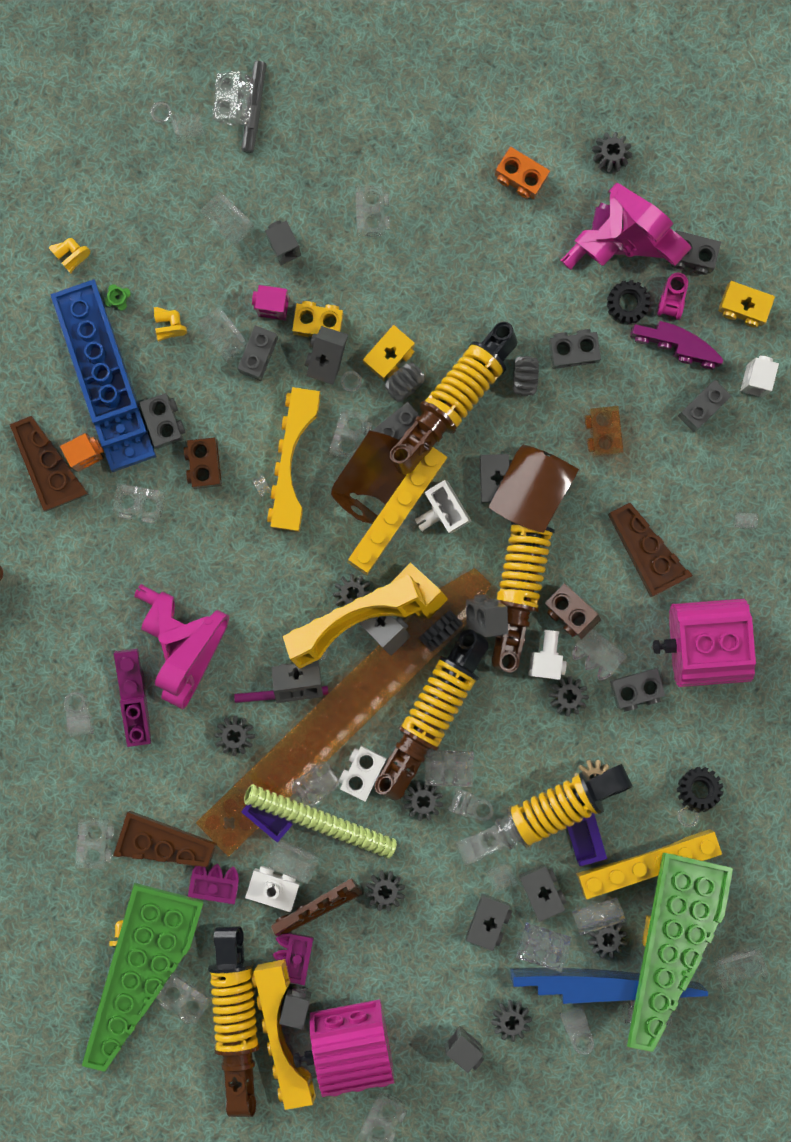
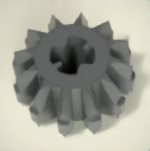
M614 132L612 138L608 133L604 134V139L597 138V145L593 146L592 151L596 153L593 161H600L599 169L606 165V171L610 172L613 166L615 171L619 172L621 166L626 167L628 165L627 159L632 157V153L628 151L631 148V143L624 144L626 136L618 139V133ZM613 149L616 150V153H613L612 155L608 154V151H611Z
M531 356L516 358L513 373V392L515 394L528 396L536 393L539 373V361L537 358H532Z
M408 363L399 368L389 378L385 388L389 395L399 402L416 392L424 383L425 376L418 366L414 363Z
M350 574L351 582L349 583L344 576L341 577L345 585L341 586L336 583L335 587L340 589L341 593L335 592L333 597H342V599L338 600L335 604L339 606L343 602L346 603L345 605L353 602V598L350 600L347 598L349 594L348 589L352 587L353 590L355 588L359 590L358 598L372 593L373 591H364L365 588L370 586V583L366 582L361 586L360 584L364 577L359 576L357 582H354V574Z
M572 676L567 677V684H565L562 678L558 679L561 687L552 684L551 687L557 690V693L548 694L549 697H556L557 699L550 703L552 707L560 704L556 710L557 713L560 714L565 707V716H570L571 708L578 715V705L581 708H586L581 699H589L588 695L581 694V692L587 690V686L578 688L581 684L580 679H577L572 685ZM570 689V692L575 694L574 700L570 699L571 702L567 703V699L563 698V693H567L566 690Z
M233 716V724L228 717L225 718L224 722L227 727L222 724L217 726L223 733H215V737L222 738L223 740L219 741L216 745L220 747L225 744L226 747L223 749L225 754L230 748H232V756L237 755V748H239L242 754H245L246 749L243 744L249 748L253 746L251 742L247 741V738H255V734H247V731L253 729V725L245 728L246 718H243L240 724H238V716ZM232 729L234 732H240L239 742L235 739L230 740L229 736L232 735L230 733Z
M417 781L416 787L418 790L415 791L409 786L408 791L413 795H404L405 800L412 801L405 804L404 808L409 809L413 807L409 813L410 817H413L418 812V821L422 820L423 814H426L427 820L430 821L431 815L429 812L432 811L436 816L439 815V811L434 807H443V803L435 800L442 798L443 795L442 793L433 794L438 789L437 785L428 790L429 781H425L424 788H421L420 782ZM427 795L430 798L428 799L429 805L423 804L420 807L417 804L419 803L417 798L419 796L424 798Z
M382 870L379 871V880L375 875L371 876L375 884L366 883V887L372 891L366 892L365 896L374 897L369 902L371 906L379 902L378 911L382 910L383 904H386L387 911H391L390 903L399 907L400 904L396 898L404 899L405 895L397 891L404 890L405 885L400 884L396 886L400 882L401 877L397 876L392 880L393 872L389 871L388 878H384ZM386 885L387 889H392V892H389V896H384L378 890H382V886Z
M600 918L601 926L599 927L597 923L593 922L592 926L596 931L588 930L587 934L594 938L587 940L588 945H594L592 948L594 954L600 951V957L604 958L608 952L609 957L612 959L614 958V950L622 954L623 951L619 945L627 946V942L621 939L627 936V932L620 931L623 925L621 923L615 925L614 918L609 919L608 925L604 918ZM607 933L609 936L612 933L610 936L612 941L610 943L607 941L603 943L604 938L602 936Z
M508 1000L507 1008H505L503 1003H500L499 1008L501 1012L498 1010L493 1011V1015L497 1018L492 1019L491 1023L497 1026L494 1029L495 1034L503 1032L502 1040H506L508 1035H510L511 1041L515 1042V1035L518 1034L523 1039L524 1034L522 1030L530 1031V1027L526 1023L532 1022V1018L526 1016L529 1012L527 1007L521 1009V1002L518 1001L515 1007H513L512 1000ZM510 1016H514L515 1020L518 1019V1021H514L513 1026H509L508 1022L505 1023V1021H509Z

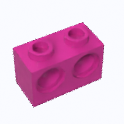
M259 285L258 291H254L252 297V305H254V310H256L258 317L286 321L289 304L287 289Z

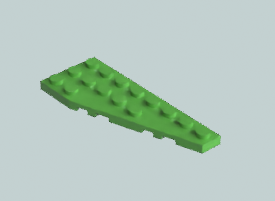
M669 853L662 854L627 1042L628 1047L650 1052L654 1051L667 1026L666 1023L672 1011H675L679 1004L678 1000L682 992L686 990L703 958V952L708 943H711L714 937L713 933L725 916L733 868Z
M134 883L82 1062L83 1067L106 1071L141 1017L144 1016L158 996L170 975L176 970L179 962L189 951L203 906V900Z

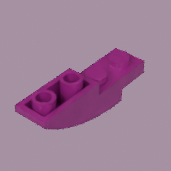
M659 321L656 329L636 324L632 328L630 337L635 338V342L640 344L657 343L659 348L671 350L674 347L673 357L679 358L678 361L681 363L692 364V362L702 363L701 367L711 370L723 364V358L709 344L695 334L676 325Z
M138 648L115 651L114 660L127 747L151 744L143 669H141Z

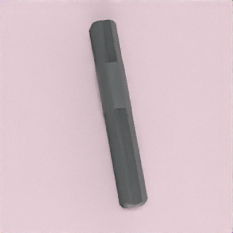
M255 61L253 66L241 148L243 152L247 153L254 152L266 72V63L262 61Z

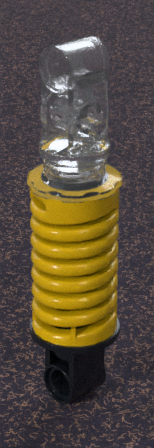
M623 764L615 766L593 779H590L587 773L582 771L579 775L572 778V782L566 780L563 782V786L558 784L555 786V790L552 788L548 789L547 794L541 792L539 798L533 796L530 801H523V807L519 804L509 806L507 817H500L495 820V826L457 842V849L465 866L504 847L511 850L515 848V845L522 843L523 846L529 848L533 843L539 842L543 838H548L551 834H556L559 830L566 829L567 826L571 827L575 822H581L583 817L588 819L592 813H603L602 800L632 788V783ZM490 837H494L492 845H488L487 841L490 840Z

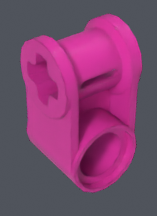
M674 273L666 280L659 301L657 315L673 316L676 320L680 321L688 288V279L684 274ZM671 280H679L682 284L681 290H674L671 287Z

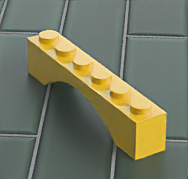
M292 387L291 393L286 395L285 407H289L288 416H283L282 430H285L284 439L279 440L278 453H282L281 461L276 462L274 476H278L277 485L272 486L271 499L275 500L273 508H269L267 522H271V528L300 532L303 508L296 497L292 484V458L300 436L318 416L320 391Z
M432 447L431 451L424 456L414 471L405 476L349 557L348 564L366 576L369 574L399 527L446 462V455Z
M408 574L384 587L377 588L374 592L364 597L355 599L341 608L334 609L331 613L321 618L314 619L305 626L292 630L284 635L283 639L290 660L301 669L321 659L330 644L353 625L379 616L405 618L426 608L417 583Z
M709 829L645 854L576 873L583 895L586 899H590L658 876L663 853L700 861L722 855L716 834L713 830Z
M284 959L258 964L253 971L254 973H252V983L258 989L257 1005L258 1009L263 1011L262 1027L264 1033H268L269 1042L267 1043L269 1056H273L275 1064L272 1069L275 1079H278L280 1086L278 1088L279 1101L283 1102L285 1110L313 1105L316 1094L311 1073L302 1066L297 1068L294 1065L293 1055L286 1044L282 1032V1024H279L282 1002L290 984L286 961Z

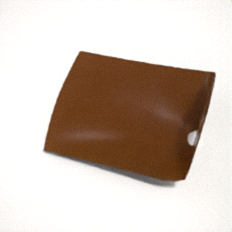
M369 430L335 481L331 495L345 511L357 520L373 524L378 515L357 499L352 498L350 493L372 496L386 505L407 474H400L390 458V451L399 440ZM351 506L359 508L363 515L355 513Z
M523 444L516 452L489 508L515 524L544 533L579 469L553 454Z

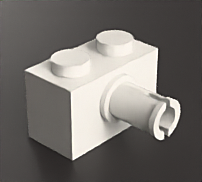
M446 480L424 492L432 504V509L415 518L417 524L422 523L418 526L422 532L438 521L444 524L448 533H453L471 522L470 517Z
M544 630L543 651H540V653L531 652L528 675L560 680L561 675H565L566 661H563V656L557 653L559 631Z
M260 866V869L255 868L245 898L291 912L300 882L296 881L297 877L287 873H283L282 876L273 874L274 870L265 866Z

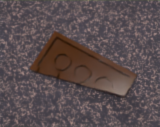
M32 416L9 424L43 511L47 512L89 495Z
M631 503L608 513L650 597L693 576L679 562L678 557L671 553L664 545V541L659 535L657 536L649 527L650 525Z
M128 811L113 856L208 867L217 843L133 811Z
M351 878L309 904L300 906L294 913L279 917L271 928L276 936L288 934L363 895L360 886Z

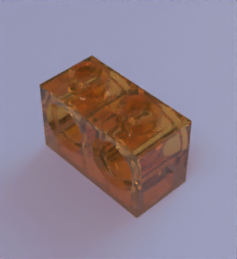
M619 406L591 408L588 411V415H585V427L590 429L591 438L587 439L588 451L593 452V458L621 455L624 450ZM598 415L606 416L608 419L606 426L597 424L596 417ZM600 438H607L610 441L609 449L605 450L599 446Z

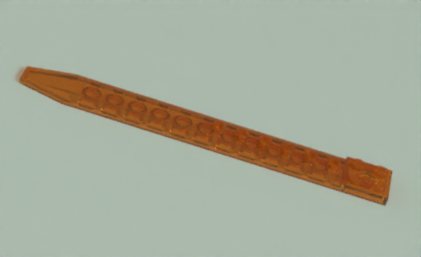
M474 568L439 588L448 600L429 619L423 614L420 616L416 613L409 615L404 622L408 625L405 630L411 637L392 656L379 644L214 804L196 824L229 857L259 828L241 812L246 806L244 797L249 786L254 784L257 788L262 787L263 791L267 789L270 793H277V796L283 795L284 798H290L467 625L466 600L474 599L475 595H485L491 586L490 582ZM451 610L463 624L435 650L430 652L420 641L419 637ZM233 817L235 819V828L228 827L226 829L223 826L226 823L224 818L230 819Z

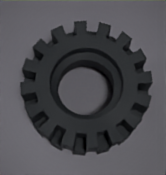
M625 280L620 284H616L607 298V308L609 309L608 313L613 316L615 321L618 320L621 324L627 323V325H631L634 322H639L648 312L651 303L649 301L650 294H647L645 286H640V282L634 283V280L626 282ZM625 294H631L637 300V307L632 311H626L620 306V298Z
M449 610L426 630L419 639L432 652L463 623Z
M696 767L682 776V779L678 782L677 792H680L678 799L684 801L682 803L684 807L688 805V810L693 811L695 809L696 813H700L701 811H708L719 803L720 797L723 795V791H721L723 783L719 784L718 781L721 779L719 776H714L716 772L713 770L708 772L706 767L703 769ZM700 781L707 786V797L698 798L693 794L692 785L694 782Z

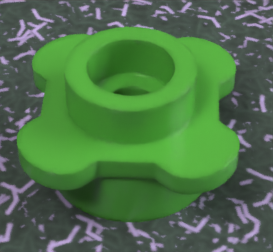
M115 284L110 285L107 298L104 300L106 306L118 307L121 311L127 308V298L131 296L130 290L128 288L122 289Z

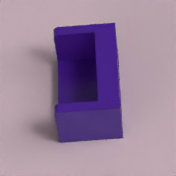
M251 804L246 805L241 811L277 843L293 825L292 820L287 821L285 817L280 818L278 814L274 816L272 812L266 813L265 809L261 811L258 807L253 808Z
M594 813L588 819L583 817L581 822H575L571 827L567 826L579 866L607 859Z

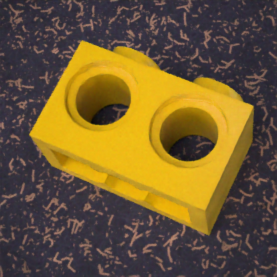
M302 301V304L297 303L292 329L293 335L312 338L314 333L318 334L321 326L326 327L323 323L328 317H333L337 321L335 326L330 327V329L341 332L343 310H339V306L329 304L325 305V308L318 307L316 303L310 301ZM304 314H311L313 316V321L309 324L302 323L300 319Z

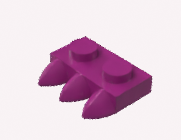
M219 864L214 865L208 875L206 867L195 866L191 875L188 897L235 905L239 885L237 870L234 866L231 867L223 878Z
M292 932L290 934H282L276 940L287 950H279L273 954V957L277 961L285 959L290 983L305 985L314 937Z

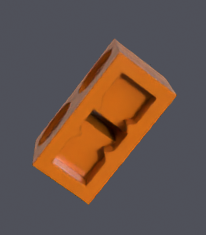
M510 146L498 165L495 176L498 177L497 181L503 186L509 187L511 185L517 189L516 192L525 199L530 197L534 200L547 180L550 170ZM513 165L517 168V172L510 174L505 170V167ZM533 177L536 179L537 184L529 186L526 184L525 179Z
M86 433L60 446L70 467L78 472L103 460L101 453L104 450L99 440H96L94 436L90 437Z

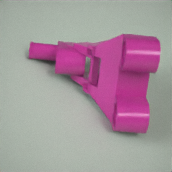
M616 183L608 191L610 194L609 219L599 230L582 231L574 240L576 244L560 261L569 270H572L585 254H588L602 266L613 255H626L627 257L664 258L673 266H676L692 248L686 240L670 228L673 222L666 214L642 197Z
M140 584L138 586L140 591L136 590L134 597L152 605L142 623L141 630L158 638L165 657V663L156 677L155 686L163 689L161 699L183 710L194 695L226 631L229 615L216 610L210 617L206 616L188 624H183L174 619L175 599L173 596L165 592L159 594Z

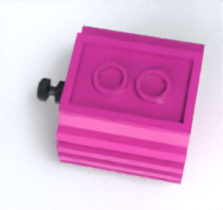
M745 599L671 604L669 610L670 639H664L663 644H660L659 640H654L652 646L654 654H660V650L663 649L665 653H672L674 679L678 687L752 682L755 676L756 657L752 616L749 604Z
M380 999L310 1013L312 1050L305 1051L304 1056L295 1053L293 1060L297 1068L301 1067L302 1062H305L307 1066L315 1065L322 1097H334L342 1093L360 1092L368 1088L385 1087L395 1083L391 1049Z

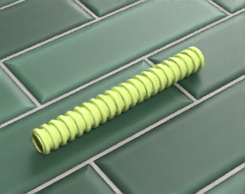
M252 784L245 793L244 803L246 805L251 804L253 808L258 807L261 811L265 809L266 813L272 812L274 816L278 814L280 818L285 817V820H292L295 824L298 822L300 826L305 825L308 829L312 827L314 831L318 830L321 834L325 832L327 836L332 835L334 839L345 840L348 844L358 845L359 848H365L366 851L371 850L372 853H378L379 856L384 855L385 858L389 859L396 850L397 843L394 838L390 839L386 835L383 837V834H377L373 830L370 832L368 828L364 829L363 826H357L355 823L350 824V821H344L342 818L337 819V816H331L329 813L324 814V811H317L316 808H310L309 805L304 806L301 802L297 804L296 800L290 801V798H284L283 795L277 796V793H270L267 789L263 791L262 787L257 788L256 785Z

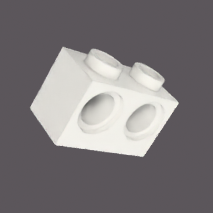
M759 356V358L753 359L746 366L740 392L764 397L773 389L779 363L773 362V359L767 356Z
M361 745L359 750L354 748L349 758L352 765L349 771L344 769L338 782L342 784L340 790L366 802L386 761V757ZM364 755H369L373 759V765L369 768H364L360 765V758ZM357 776L362 779L363 785L361 788L353 789L350 786L349 780L352 777Z

